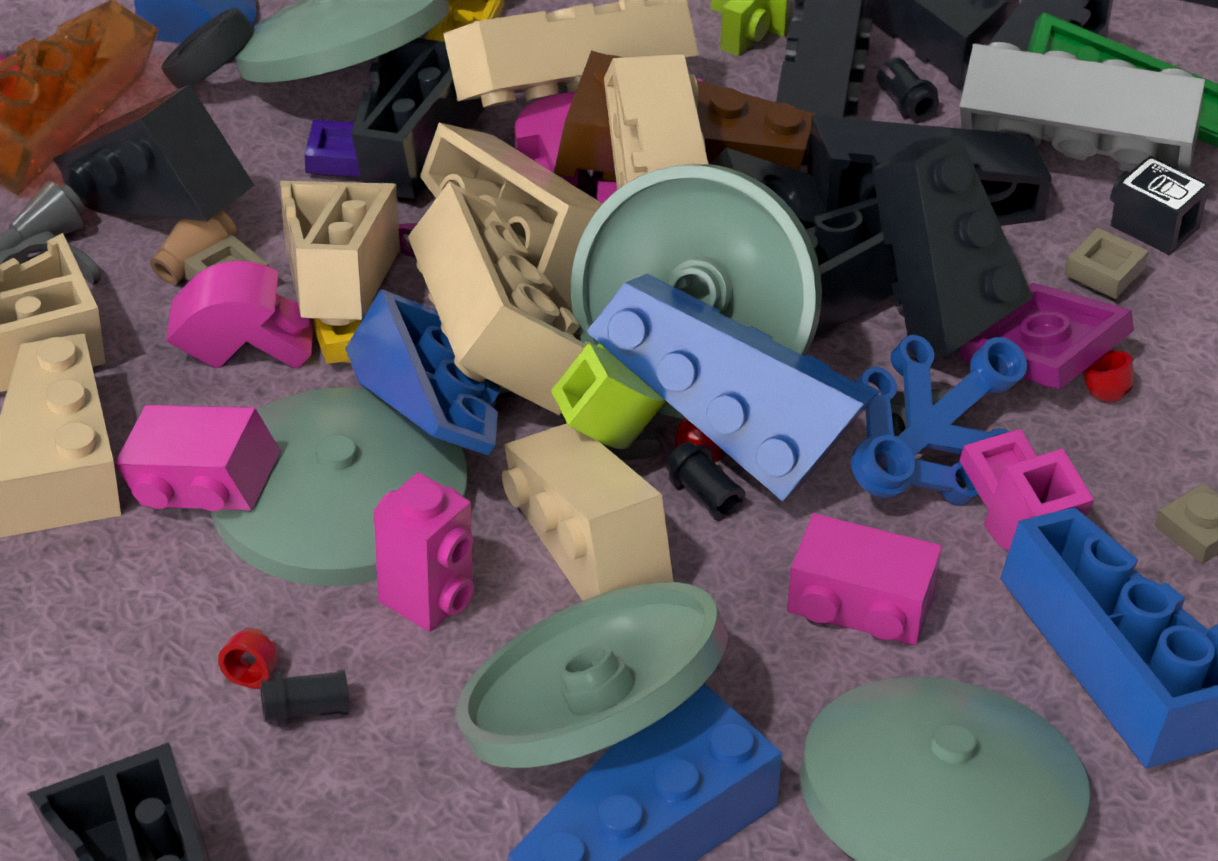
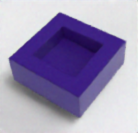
M313 120L304 153L305 173L361 177L351 136L354 122Z

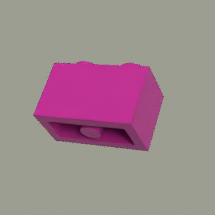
M145 405L114 465L141 506H148L154 509L173 507L197 508L208 511H252L281 450L255 407Z
M813 513L791 566L787 612L805 616L807 619L817 623H831L870 633L879 639L897 640L917 645L936 591L942 545Z

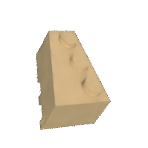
M685 54L613 58L604 77L617 190L639 176L658 169L683 164H708L704 136L701 132L696 110L698 106L697 80L694 74L688 73Z
M280 181L285 249L301 318H321V321L328 325H345L356 320H362L400 251L396 184Z
M63 233L47 241L48 251L21 265L15 258L0 264V392L8 390L20 345L23 343L85 333L92 367L106 364L98 307Z
M85 333L52 337L46 340L21 344L0 414V538L121 516L114 461Z
M567 423L504 444L508 469L502 472L505 493L510 503L514 507L521 509L582 601L634 585L674 582L662 494L603 444L568 426Z

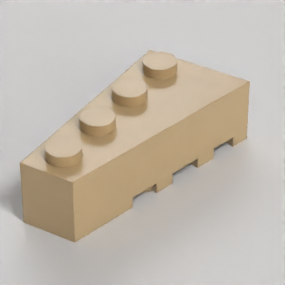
M449 181L410 233L408 239L417 259L416 266L423 274L429 289L428 297L435 305L442 322L441 330L448 337L454 352V363L465 375L477 382H484L488 379L559 415L561 411L551 393V389L589 342L585 341L583 343L573 336L580 327V324L570 310L563 307L559 310L547 296L553 289L552 284L544 273L540 272L525 259L529 254L528 250L499 209Z

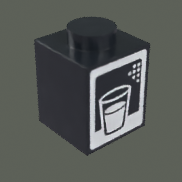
M1149 155L1131 172H1123L1116 180L1110 195V200L1114 203L1110 226L1167 255H1171L1200 228L1209 184Z

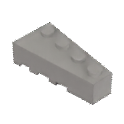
M994 42L988 46L973 44L960 103L961 128L1029 134L1035 146L1041 143V139L1051 141L1052 146L1056 150L1064 153L1063 156L1082 161L1096 153L1112 157L1119 162L1118 170L1131 172L1150 155L1190 175L1200 125L1205 79L1194 78L1189 72L1180 69L1169 68L1160 72L1136 69L1132 64L1122 60H1106L1103 63L1083 61L1063 51H1049L1045 55L1025 52L1015 45L1004 42Z

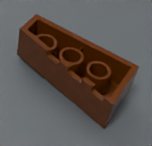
M591 50L564 122L554 174L574 177L576 168L603 171V180L616 182L604 77L613 58L622 57L606 55ZM697 80L698 106L696 110L701 132L704 136L708 164L725 148H729L799 171L811 131L812 115H815V113L797 109L786 103H776L744 94L733 88L720 87Z

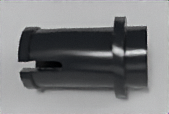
M892 58L884 63L885 66L891 70L895 77L891 79L880 68L877 72L876 80L878 85L883 90H886L897 102L899 113L905 119L912 118L915 121H925L933 116L939 106L938 89L931 81L921 80L910 69L904 59Z
M692 441L684 442L672 451L666 461V469L669 472L671 484L677 488L685 487L709 511L710 516L714 520L720 521L736 512L743 503L741 498L745 496L744 489L736 484L712 461L713 454L706 445H696Z
M345 670L283 678L281 671H275L273 679L260 680L264 722L278 721L279 727H286L287 719L349 714V694Z

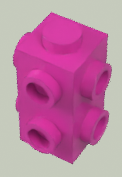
M417 472L397 490H392L384 495L374 509L378 602L431 632L447 616L460 614L470 602L474 592L472 580L473 535L471 527V501L464 498L455 489L443 486Z

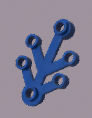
M918 335L906 336L891 352L892 366L904 377L907 429L899 436H894L890 400L897 392L896 381L892 374L884 368H868L855 382L861 381L867 385L872 383L878 387L881 395H877L865 409L867 439L863 440L854 449L851 457L852 472L860 486L868 493L886 499L899 496L909 485L940 490L948 502L957 506L968 504L979 495L960 462L950 467L918 460L914 456L923 448L961 454L964 445L1010 432L1001 428L987 432L953 426L951 424L986 393H1004L1011 389L1025 375L1027 361L1023 351L1017 344L1003 337L989 339L972 356L970 374L937 403L932 405L930 366L935 358L934 350L931 344L923 337ZM907 351L913 353L919 363L913 361L908 356ZM955 477L963 480L968 490L961 488L956 482Z

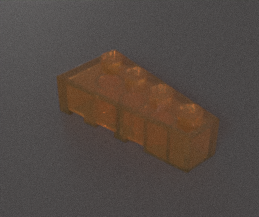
M109 0L59 25L56 34L38 41L34 37L18 45L15 54L1 60L0 184L19 196L54 162L53 158L74 143L145 73L159 29L117 1Z

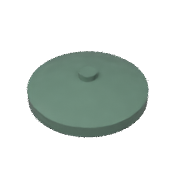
M299 0L275 12L253 27L255 30L253 36L233 58L240 76L252 82H281L312 77L364 62L418 38L435 27L447 16L450 4L448 0Z
M683 164L658 169L639 176L614 192L596 211L582 234L572 267L571 303L573 316L580 324L577 330L583 343L587 341L596 346L599 342L586 331L625 282L644 274H649L720 310V314L746 327L753 326L772 336L773 341L806 356L814 339L821 311L822 286L817 256L804 226L793 210L774 191L758 180L742 172L712 164ZM667 401L658 411V413L685 418Z
M350 387L315 389L283 397L257 409L281 452L252 511L219 510L210 511L215 528L227 546L248 564L265 573L288 581L308 585L347 586L377 581L373 517L374 509L384 495L392 490H397L417 472H420L443 486L455 489L467 499V465L461 446L431 436L369 389Z
M657 582L634 585L589 598L533 625L513 638L486 660L469 679L459 696L455 709L458 727L469 749L477 758L499 767L530 768L545 766L599 751L655 723L677 708L699 689L714 672L725 653L728 643L726 625L712 596L705 590L686 583Z
M889 678L864 684L845 692L823 708L813 721L808 731L801 761V789L811 815L824 833L839 848L857 861H1067L1079 843L1090 804V786L1083 763L1071 744L1052 724L1027 706L1010 697L978 685L945 678Z

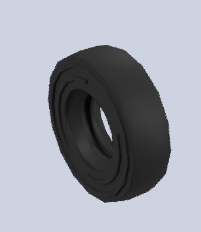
M238 8L224 11L202 25L180 43L165 59L161 69L177 89L189 84L194 86L233 58L246 45L255 30L250 21Z

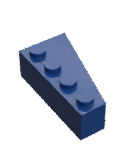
M1075 507L1019 520L1001 573V581L1143 766L1148 769L1217 749L1218 624L1208 630L1182 609L1186 599L1167 582L1160 584L1142 576L1135 570L1138 559Z

